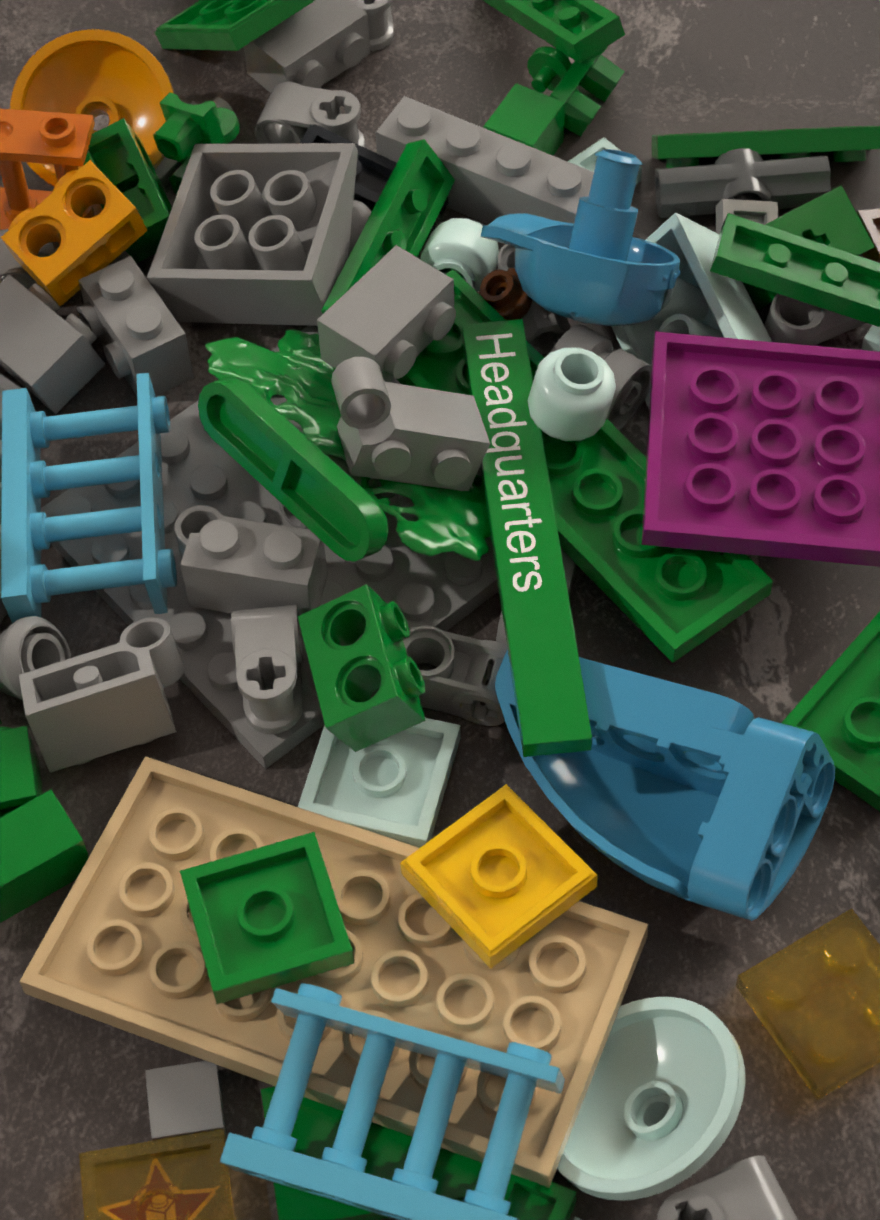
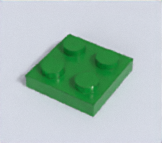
M315 832L180 871L217 1005L355 963L353 950Z

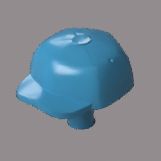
M604 149L595 153L597 160L589 196L579 198L574 223L559 222L524 213L500 216L489 225H483L482 238L515 247V270L523 291L545 310L579 322L606 326H626L651 320L661 311L666 290L675 287L676 279L681 274L679 271L680 258L675 253L656 243L632 237L638 209L632 207L631 202L639 167L643 163L637 156L623 151Z

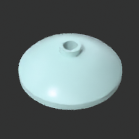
M645 998L620 1006L557 1170L572 1185L587 1194L608 1200H635L664 1192L688 1179L702 1168L719 1150L731 1132L744 1097L745 1067L743 1057L734 1036L725 1024L704 1006L682 998Z

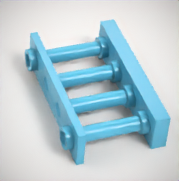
M149 373L136 374V406L46 417L44 411H35L27 388L2 391L1 599L12 624L23 617H41V603L50 602L51 595L145 584L154 613H168L167 588L177 586V570L172 548L165 549L161 433H169L171 424L166 396H155ZM138 430L139 455L47 466L45 461L40 459V448H48L50 441ZM140 480L141 506L47 517L44 511L41 512V498H48L50 491ZM142 531V559L47 570L46 565L41 564V550L49 549L51 542Z
M301 983L297 994L275 988L271 1002L285 1016L296 1018L297 1021L263 1127L255 1126L251 1139L229 1132L220 1159L222 1164L244 1174L396 1220H518L517 1218L507 1216L511 1203L504 1200L535 1087L561 1094L565 1082L560 1068L550 1065L552 1058L550 1053L514 1042L509 1043L505 1053L340 1006L341 995L315 985ZM327 1027L363 1037L366 1040L333 1147H325L320 1160L294 1152L297 1139L291 1137L324 1029ZM398 1047L436 1058L404 1167L403 1169L395 1168L392 1181L364 1173L368 1160L362 1158L361 1155L393 1049ZM464 1067L506 1078V1083L475 1191L467 1189L464 1202L435 1194L439 1181L432 1179L461 1076Z

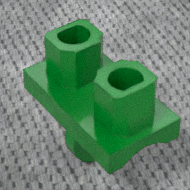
M547 46L537 48L528 59L527 64L528 71L533 78L531 82L532 88L540 93H544L546 89L553 92L550 97L565 102L564 127L580 137L601 107L578 91L580 86L603 102H606L625 72L603 55L587 59L582 63L574 61L572 64L569 56L557 48Z
M169 92L160 102L166 122L153 134L158 151L166 158L181 162L182 164L169 178L173 192L177 195L194 145L229 144L238 135L240 125L233 111L228 108H217L213 101H206L198 105L186 104L179 99L177 94Z

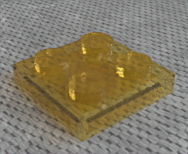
M852 908L738 975L736 988L817 1100L880 1062V944Z

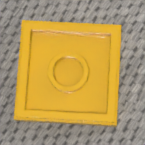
M507 784L400 862L401 874L490 969L597 887V874Z

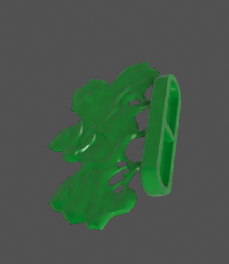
M286 330L285 335L277 344L279 352L270 351L238 337L205 344L206 349L212 354L207 360L209 363L208 372L219 379L204 386L199 394V417L205 431L336 555L345 561L355 562L379 552L387 541L389 531L384 512L397 519L396 531L402 543L415 553L432 557L443 552H454L469 560L478 561L481 560V555L489 552L485 538L490 537L491 533L483 478L476 474L469 491L379 479L382 487L371 488L368 484L370 478L361 477L360 486L327 456H335L346 461L337 429L341 414L331 382L332 373L336 368L321 360L318 334L310 335L298 330ZM278 394L285 396L287 401L275 405L271 401V397ZM289 420H294L296 423H298L302 427L303 433L300 430H298ZM395 493L409 498L414 505L412 507L389 505L390 501L388 498L378 499L374 494ZM400 514H414L419 519L416 522L407 521Z

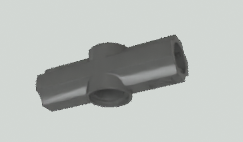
M739 148L722 154L715 161V164L655 169L654 184L657 215L660 218H668L675 212L682 216L716 214V205L722 199L778 202V209L800 207L831 191V170L828 157L814 156L762 160L758 152Z

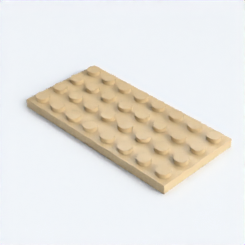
M145 756L19 982L24 993L29 996L273 1086L277 1084L297 1019L285 1016L271 1001L275 988L297 994L301 983L322 987L341 995L340 1006L501 1052H507L510 1042L541 1049L552 1055L550 1065L560 1068L565 1082L561 1094L535 1087L511 1174L550 1187L647 940L648 924L578 901L490 969L401 874L400 862L418 850L419 847ZM315 832L353 950L355 963L217 1005L180 871ZM325 1027L303 1097L344 1112L366 1038ZM394 1047L372 1118L373 1123L413 1137L436 1058ZM464 1067L441 1148L483 1163L506 1078Z

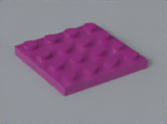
M655 332L652 353L642 545L880 567V352Z

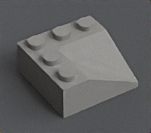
M355 143L195 144L147 276L148 281L176 321L187 323L318 326L317 319L323 315L321 310L349 256L358 157Z

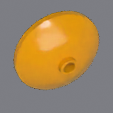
M87 29L67 33L55 38L40 48L28 60L14 85L10 109L93 115L94 119L99 115H107L110 119L109 125L124 118L143 142L150 160L156 169L165 157L158 151L153 134L166 122L160 102L169 92L174 94V90L162 65L140 43L120 33L100 29ZM26 162L41 179L55 187L58 181L54 164Z

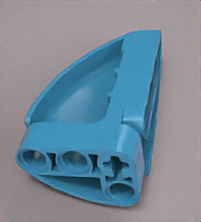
M507 649L495 681L496 695L507 728L528 771L546 797L579 835L612 862L649 885L693 903L750 921L758 918L771 905L795 872L811 843L829 802L835 779V766L820 735L816 732L760 717L754 719V714L747 707L719 694L579 657L592 733L591 750L523 757Z

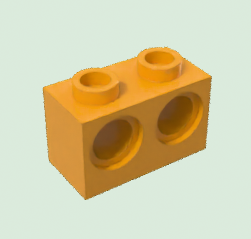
M89 160L79 170H72L62 176L56 183L53 192L35 208L26 209L18 214L11 222L9 230L0 238L14 259L61 307L80 290L79 279L107 267L146 233L147 229L137 208ZM105 204L104 209L97 216L82 218L83 212L91 205ZM61 242L57 251L52 255L37 257L40 249L47 243Z

